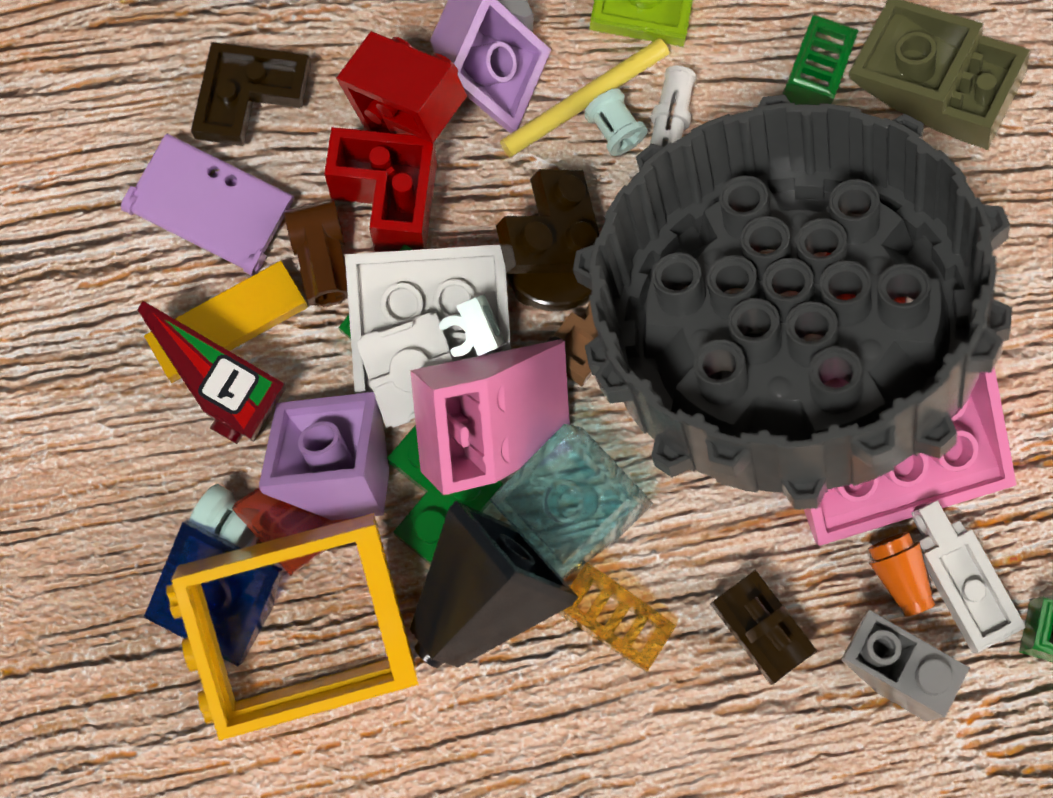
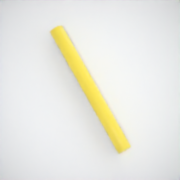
M658 38L500 140L502 149L509 157L519 153L585 110L597 96L610 89L622 86L668 56L669 49L666 43L661 38Z

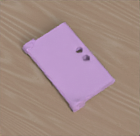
M167 133L136 187L130 186L121 203V210L130 215L135 214L243 268L245 273L253 276L259 272L267 258L264 253L285 217L284 211L290 208L294 196ZM214 169H219L220 171H215V172L212 174V178H211V177H210L211 171L214 170Z

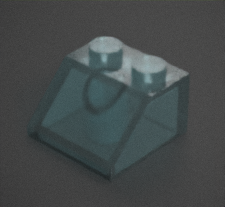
M564 424L490 499L494 506L561 580L566 579L619 539L654 504L583 427Z

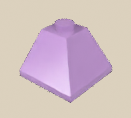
M448 0L430 39L434 53L447 57L455 64L458 69V77L467 97L509 133H512L518 129L551 49L498 0Z
M374 392L276 403L259 482V489L262 494L330 520L352 519L374 513L375 516H383L389 480V465L383 419Z

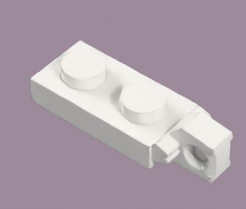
M938 501L931 502L912 512V518L923 538L917 542H920L926 570L971 652L978 653L1025 629L1022 618L973 530L967 531L960 520L951 524Z

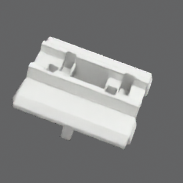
M427 313L412 318L413 321L380 333L375 331L361 336V340L355 341L369 378L370 388L373 389L386 427L392 426L394 428L411 422L410 420L415 418L410 370L453 362L444 332L439 326L440 321L437 313L432 315Z

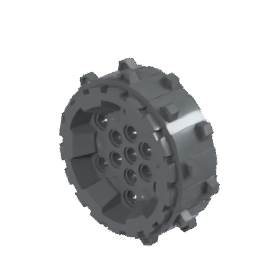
M785 95L763 97L758 107H754L751 111L731 116L728 114L708 121L692 129L691 133L673 144L670 142L664 147L650 144L636 156L639 172L627 186L624 185L615 197L605 214V223L599 238L596 237L594 245L576 251L573 272L578 283L592 290L589 300L593 321L599 336L585 345L591 373L595 376L599 388L609 403L624 402L629 414L644 433H648L655 440L651 455L655 467L671 478L690 469L693 472L697 470L700 473L715 478L717 483L756 493H758V490L783 492V495H786L795 510L817 509L828 489L850 484L856 486L876 479L894 470V466L913 454L917 456L922 453L940 459L956 444L957 431L952 421L953 416L968 401L980 373H992L1002 354L1003 341L1009 340L1012 307L993 299L996 281V256H993V251L1008 240L1010 223L1002 206L982 204L979 197H975L971 188L966 183V177L944 152L941 150L937 151L923 140L924 123L906 114L893 120L885 117L881 119L862 113L857 108L820 103V105H795V103H790ZM767 249L775 250L774 252L768 254L759 253ZM819 252H828V253H831L830 255H827V256H815V255H814V254L819 253ZM731 288L743 289L738 293H725L727 290ZM786 291L799 292L797 295L791 297H783L780 295L781 293ZM841 294H851L856 296L850 300H841L835 298ZM908 297L913 301L910 303H898L894 299ZM755 330H762L764 332H767L763 336L757 338H749L745 336L749 332ZM809 334L823 336L820 340L813 342L801 339ZM719 371L733 372L728 378L722 380L710 378ZM835 378L844 379L849 382L847 385L839 388H831L824 385L828 380Z

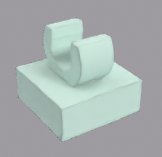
M485 294L457 305L460 314L448 316L439 323L441 330L457 325L462 327L466 333L465 342L450 350L452 356H463L474 348L477 355L480 356L505 344Z

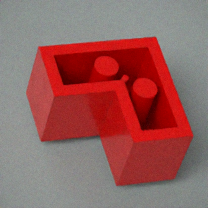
M372 31L336 77L366 131L415 135L431 143L435 142L467 97L458 77V69L447 57L438 53H434L431 56L414 49L402 38L393 37L390 39Z
M331 127L324 172L331 200L373 204L369 229L376 252L399 251L404 244L412 250L426 249L437 168L435 142H428L415 135Z

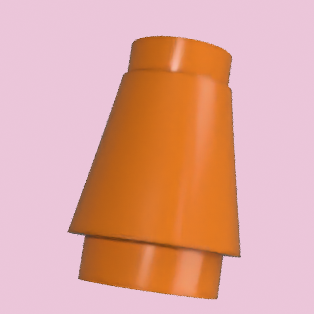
M909 532L889 537L868 548L873 558L869 562L870 566L897 605L901 607L905 617L922 613L936 605L932 598L920 542L914 543Z

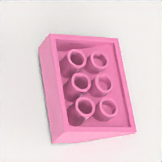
M995 367L992 373H980L968 401L953 416L952 421L957 431V441L940 459L922 453L917 456L913 454L894 466V470L876 479L856 486L850 484L828 489V492L823 496L819 508L804 509L815 543L821 546L912 518V512L934 501H938L941 507L945 508L1017 486ZM835 378L828 380L824 385L831 388H839L847 385L849 382L844 379Z

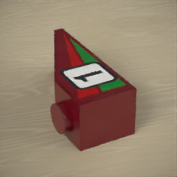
M142 301L137 309L203 412L215 419L210 429L236 444L239 443L242 436L254 442L274 410L276 403H278L286 390L285 383Z

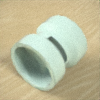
M217 483L205 492L195 506L189 519L188 529L203 538L212 536L219 541V546L222 550L230 552L248 547L256 534L248 524L259 512L240 510L239 516L234 508L239 506L240 503L235 501L234 494ZM265 513L260 517L258 521L259 528L263 523Z

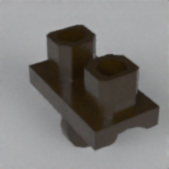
M756 570L710 603L770 685L775 684L817 652L816 648L791 617L788 610L781 604Z

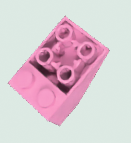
M562 339L410 370L420 470L443 495L496 483L571 440L565 341Z

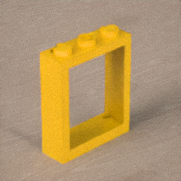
M374 513L179 565L171 579L172 585L166 586L171 614L174 619L183 618L188 638L182 639V649L186 665L190 672L198 670L204 689L198 691L200 712L203 713L206 725L214 723L219 741L419 685L416 665ZM356 542L388 659L235 701L201 583Z

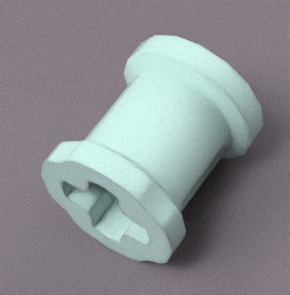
M618 88L610 89L597 96L586 107L584 115L587 121L592 124L595 123L608 141L606 148L612 156L622 155L630 151L645 138L648 132L646 125L641 121H636L625 106V95Z

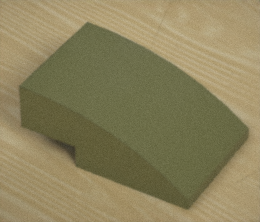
M888 0L849 72V79L902 114H906L943 134L988 150L1027 73L1030 49L983 36L984 23L904 0Z

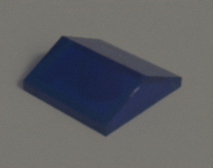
M188 520L182 522L144 618L182 638H188L183 618L174 619L170 611L169 598L166 594V586L172 585L171 579L177 566L242 548ZM271 564L201 583L224 660L238 667L244 662L273 609L283 571L282 568Z

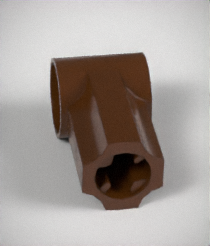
M331 200L285 210L284 216L293 253L295 256L298 255L302 283L309 306L328 307L341 304L343 300L348 298L346 266L341 248L345 243L335 201Z

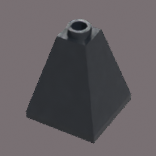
M455 500L448 509L409 629L418 640L414 650L424 662L434 668H440L443 663L460 667L572 606L578 599V596L518 528Z

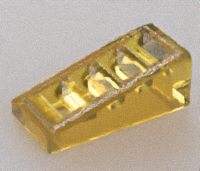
M586 562L570 586L578 596V599L572 606L558 614L647 673L676 628V625L609 576ZM594 586L601 592L588 612L585 613L578 606L590 587ZM612 598L619 605L604 627L596 619L608 600ZM630 610L638 616L622 640L614 632L627 611ZM648 622L656 627L640 653L632 645Z

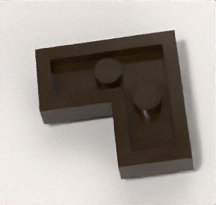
M211 42L191 127L195 140L244 146L253 102L302 108L311 67L309 55Z
M539 169L530 178L539 216H504L496 225L507 274L574 273L573 266L576 251L594 245L596 237L599 238L600 235L584 171Z

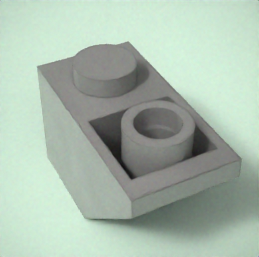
M870 610L866 611L841 659L875 692L924 721L946 717L970 669L965 664Z

